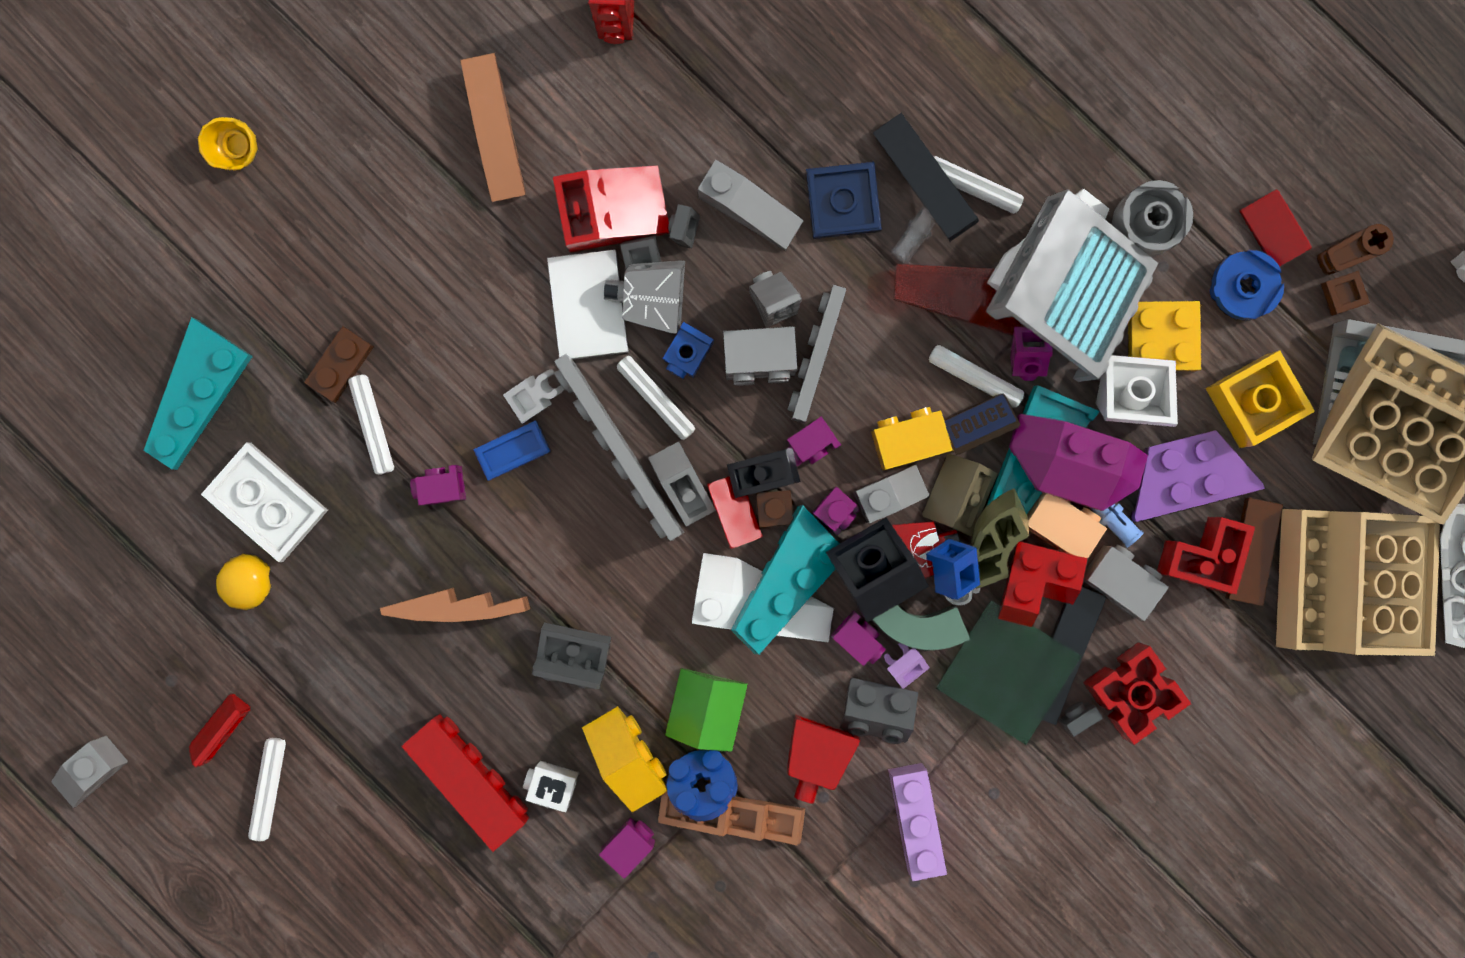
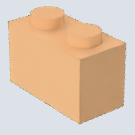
M1042 492L1027 514L1029 531L1060 552L1088 558L1107 530L1105 526L1099 523L1101 517L1085 507L1080 511L1070 504L1071 501Z

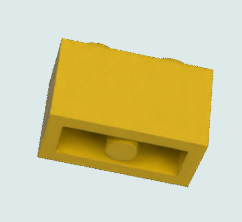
M927 407L910 412L912 419L899 422L897 416L877 422L879 428L872 430L871 434L882 471L953 451L941 410L932 413L931 408Z

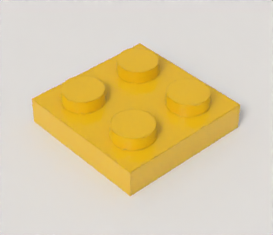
M1200 301L1138 302V310L1128 322V357L1176 361V371L1201 370Z

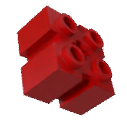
M1139 642L1116 658L1121 666L1115 670L1104 666L1083 682L1098 705L1108 710L1113 709V712L1107 715V717L1122 738L1133 745L1157 729L1152 722L1154 719L1161 716L1170 720L1191 704L1175 680L1160 676V673L1165 671L1166 668L1149 645ZM1136 686L1140 687L1137 690L1139 697L1137 699L1132 698L1133 689Z

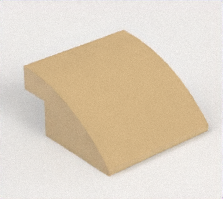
M1378 323L1339 391L1320 434L1312 460L1444 525L1465 495V365Z
M1282 509L1276 647L1293 650H1325L1353 655L1435 656L1440 523L1426 516Z

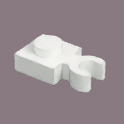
M553 369L543 372L536 379L532 375L503 394L521 423H524L550 406L552 403L549 399L563 392L564 388L562 385L552 388L548 383V378L554 374Z

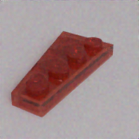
M896 264L895 301L1013 336L1014 327H1026L1013 316L995 319L986 312L997 292L996 289L987 284L995 269Z

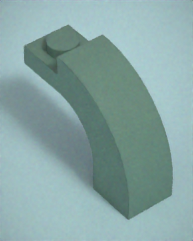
M897 605L873 619V622L888 636L916 649L941 650L970 640L959 610L953 605L927 615L909 614Z

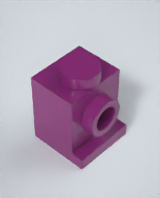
M1014 327L1010 360L1012 376H1019L1022 380L1032 381L1038 376H1047L1050 357H1052L1053 351L1051 345L1027 327ZM1023 342H1040V346L1023 347Z
M822 416L786 440V443L789 445L787 449L793 448L797 466L806 460L812 465L829 454L825 449L828 445L833 450L841 445Z
M448 466L449 473H446L445 467L424 470L425 476L416 477L410 481L413 499H418V505H433L466 500L462 466Z
M833 487L812 514L838 536L855 519L860 509L840 489Z
M852 610L830 636L861 665L865 666L868 661L874 664L882 656L886 648L876 640L880 634L865 620L861 625L857 623L861 616Z

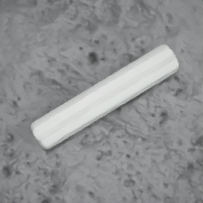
M933 156L956 188L1010 213L1015 214L1019 211L1024 199L1021 194L944 159Z
M941 345L934 347L929 356L930 363L992 397L1004 393L1013 408L1017 407L1024 397L1023 390Z
M626 356L618 363L617 369L680 439H687L695 431L694 425L631 356Z
M366 375L354 376L348 380L374 473L377 475L389 473L394 470V465L369 379Z
M269 738L264 743L248 833L249 839L254 841H265L269 838L286 745L285 740L279 738Z

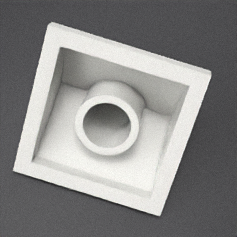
M1111 355L1108 361V369L1101 376L1096 405L1105 421L1176 427L1178 424L1176 361Z

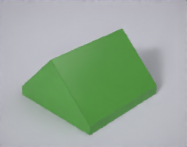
M681 668L665 736L696 749L732 751L748 683Z

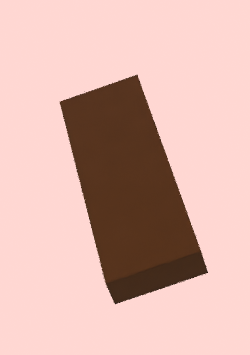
M1245 498L1240 523L1254 526L1255 530L1237 595L1226 593V599L1263 606L1283 504Z

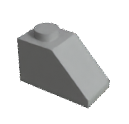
M679 441L649 457L661 485L685 526L716 511Z
M916 465L853 491L866 523L877 521L929 497V493Z
M104 736L88 742L63 763L51 782L74 808L127 764L128 761L111 740Z

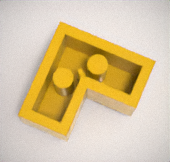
M617 706L582 727L602 779L631 812L636 811L667 792L666 785L662 779L667 776L666 771L657 757L653 759L646 743L643 740L639 741L637 735L641 734L642 731L632 715L626 717Z

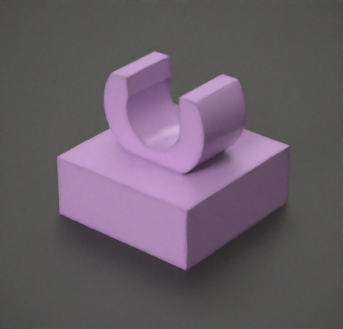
M899 643L898 645L903 651V656L898 660H893L887 653L884 655V659L890 666L887 670L904 689L930 667L915 648L910 650L908 646Z

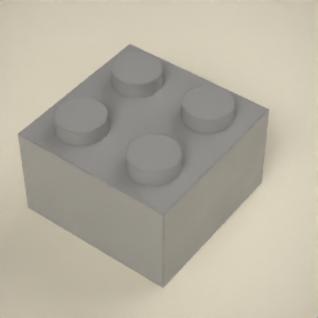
M795 327L723 331L726 380H733L735 386L752 385L755 378H768V383L789 382L790 376H795L797 371Z

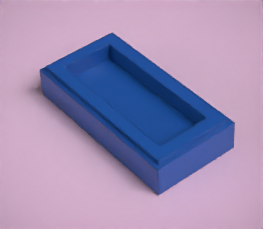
M536 420L473 449L488 481L551 452Z

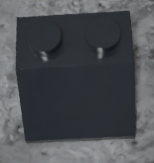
M887 517L826 552L850 596L867 622L929 587L917 560Z

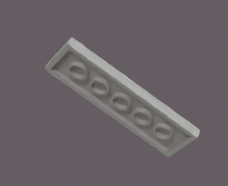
M567 354L555 360L554 362L559 370L554 372L556 378L565 391L567 390L569 394L574 392L578 400L574 401L573 404L584 420H587V422L592 420L597 427L592 433L602 449L606 451L612 450L616 457L612 461L614 468L622 479L627 480L630 478L635 489L630 492L641 509L648 507L655 518L650 520V523L661 539L667 536L672 541L685 533L575 362Z

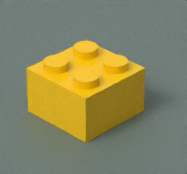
M1280 350L1256 359L1205 388L1239 448L1255 446L1315 412Z

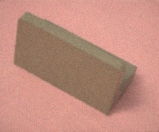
M948 454L923 511V517L972 537L975 524L982 513L998 473L980 463Z

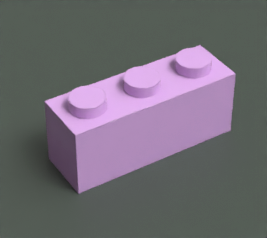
M922 763L888 769L907 871L912 881L947 875L927 769Z

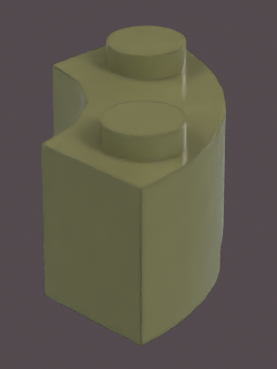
M1015 488L994 499L981 513L973 529L971 546L977 548L980 585L976 589L1009 578V553L1018 542L1029 537L1028 516Z

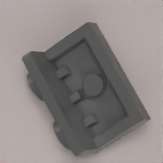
M544 622L541 628L537 658L532 668V675L542 677L547 681L574 684L584 689H600L606 671L612 637Z
M851 678L848 683L844 715L840 722V728L848 730L850 734L855 736L871 735L880 737L883 741L891 744L906 743L914 730L918 692Z

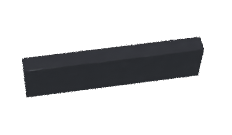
M902 113L873 132L876 140L949 242L979 222L978 217Z
M1082 587L1073 605L1064 602L1021 710L1022 712L1051 724H1057L1107 598L1106 596Z

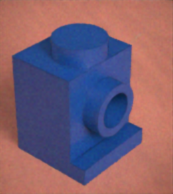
M683 322L663 357L664 362L668 363L666 370L681 379H684L686 374L694 378L712 348L714 339ZM689 346L693 349V354L690 358L680 356L682 347Z
M948 539L926 553L927 560L932 561L936 593L958 600L980 585L976 547Z

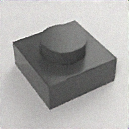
M678 204L676 214H673L669 221V238L679 246L692 249L700 215L692 207Z
M656 236L624 241L620 245L626 269L631 264L661 262Z
M1078 702L1065 710L1066 716L1059 719V722L1068 734L1075 737L1102 720L1103 717L1096 706L1089 702L1085 704Z

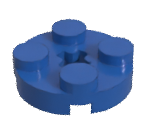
M1249 250L1233 254L1225 258L1214 271L1210 296L1226 315L1238 320H1253L1270 313L1281 301L1284 293V283L1281 284V276L1279 274L1281 269L1272 257L1261 251ZM1250 277L1253 279L1251 285L1255 288V291L1244 293L1241 290L1240 280H1246Z
M717 750L690 752L675 760L669 767L667 779L668 797L680 814L689 816L692 820L708 821L719 817L728 809L727 805L734 796L735 798L738 787L736 774L729 761ZM701 778L711 780V783L706 785V791L700 792L698 788H693L697 780Z

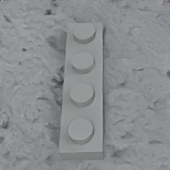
M833 285L830 294L823 292L818 312L824 313L820 326L813 325L808 345L814 346L810 359L803 357L798 373V378L804 379L800 392L793 390L787 409L794 412L791 419L793 421L805 424L846 288Z

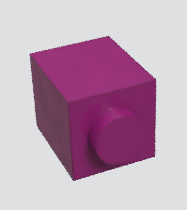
M630 817L602 846L599 856L625 879L654 848L655 840L652 838L654 833L643 821L639 820L636 823Z

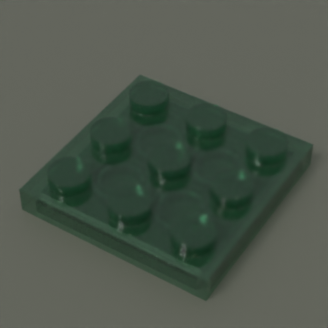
M990 600L969 633L970 640L963 643L936 689L1027 745L1081 656L1035 627L1031 628L998 619L1000 606Z

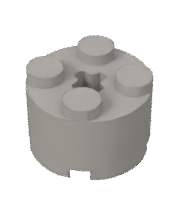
M1161 180L1149 181L1134 189L1119 202L1113 214L1112 225L1150 257H1155L1179 244L1188 234L1193 222V209L1189 199L1185 198L1174 184ZM1151 220L1156 221V225H1153Z

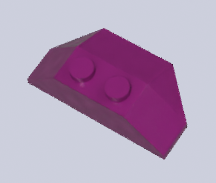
M1018 414L1017 419L1021 426L1014 429L1009 448L1013 455L1017 457L1022 469L1037 491L1104 511L1139 489L1148 455L1132 443L1066 421Z

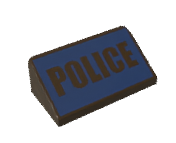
M1004 393L944 420L950 443L956 455H960L1021 426Z

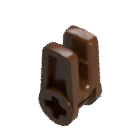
M1374 224L1359 230L1317 255L1319 266L1325 275H1331L1385 254L1393 245V233L1383 224ZM1372 238L1374 244L1370 247L1368 240Z

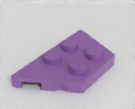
M1216 430L1145 449V454L1148 455L1140 487L1137 489L1139 493L1135 511H1132L1131 518L1132 522H1138L1265 488L1259 478Z

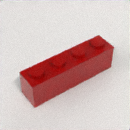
M439 714L401 747L489 849L494 852L525 825L529 819V816L526 814L528 809L518 796L514 795L512 797L503 787L505 782L499 773L494 769L489 771L480 761L483 757L479 750L473 744H466L460 738L458 726L449 717L443 718Z

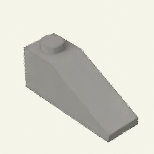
M716 159L697 189L699 199L785 251L804 221L746 177Z
M767 271L753 279L754 284L749 286V292L766 328L798 313L802 300L801 296L782 272L773 275L772 271Z

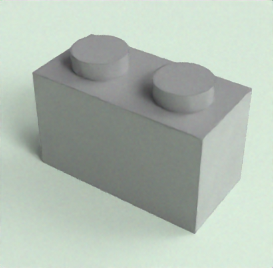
M1118 544L1115 548L1103 545L1085 570L1083 582L1101 595L1106 596L1108 600L1133 618L1145 621L1169 588L1160 581L1163 576L1148 565H1144L1142 568L1133 562L1134 555Z

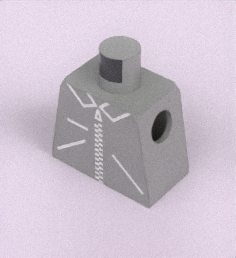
M685 261L631 264L625 271L624 281L606 279L604 300L623 302L622 318L625 321L677 334L682 317Z

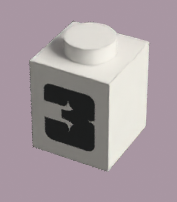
M540 761L535 770L529 768L523 785V789L528 790L526 801L566 813L571 803L579 772Z

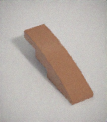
M495 53L461 59L469 106L491 201L526 195L518 162L519 156L511 127V118Z
M454 588L380 608L381 615L434 622L484 620L530 610L527 596L496 605L493 604L490 592L457 601Z
M667 792L661 795L658 823L718 836L729 834L758 841L768 839L792 845H799L801 843L805 808L736 796L734 798L733 796L727 805L728 809L719 817L708 821H695L690 819L689 816L680 814L674 808Z

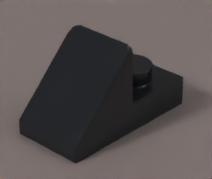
M793 448L727 464L735 498L801 482Z

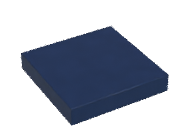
M874 162L806 169L813 239L881 232Z

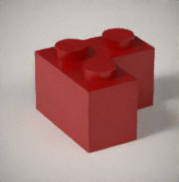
M1208 517L1200 547L1179 541L1165 540L1157 571L1163 576L1222 593L1237 595L1255 527L1223 517Z
M1018 542L1011 558L1009 578L1006 580L998 619L1032 628L1039 614L1042 597L1073 605L1081 592L1088 558Z

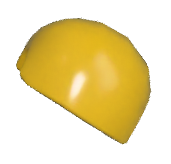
M214 118L202 126L197 138L200 154L214 168L230 171L241 170L254 161L258 150L254 132L245 122L235 118Z
M241 554L231 558L217 575L216 587L219 597L229 607L248 610L259 606L265 600V597L268 596L271 589L269 581L270 567L256 555Z

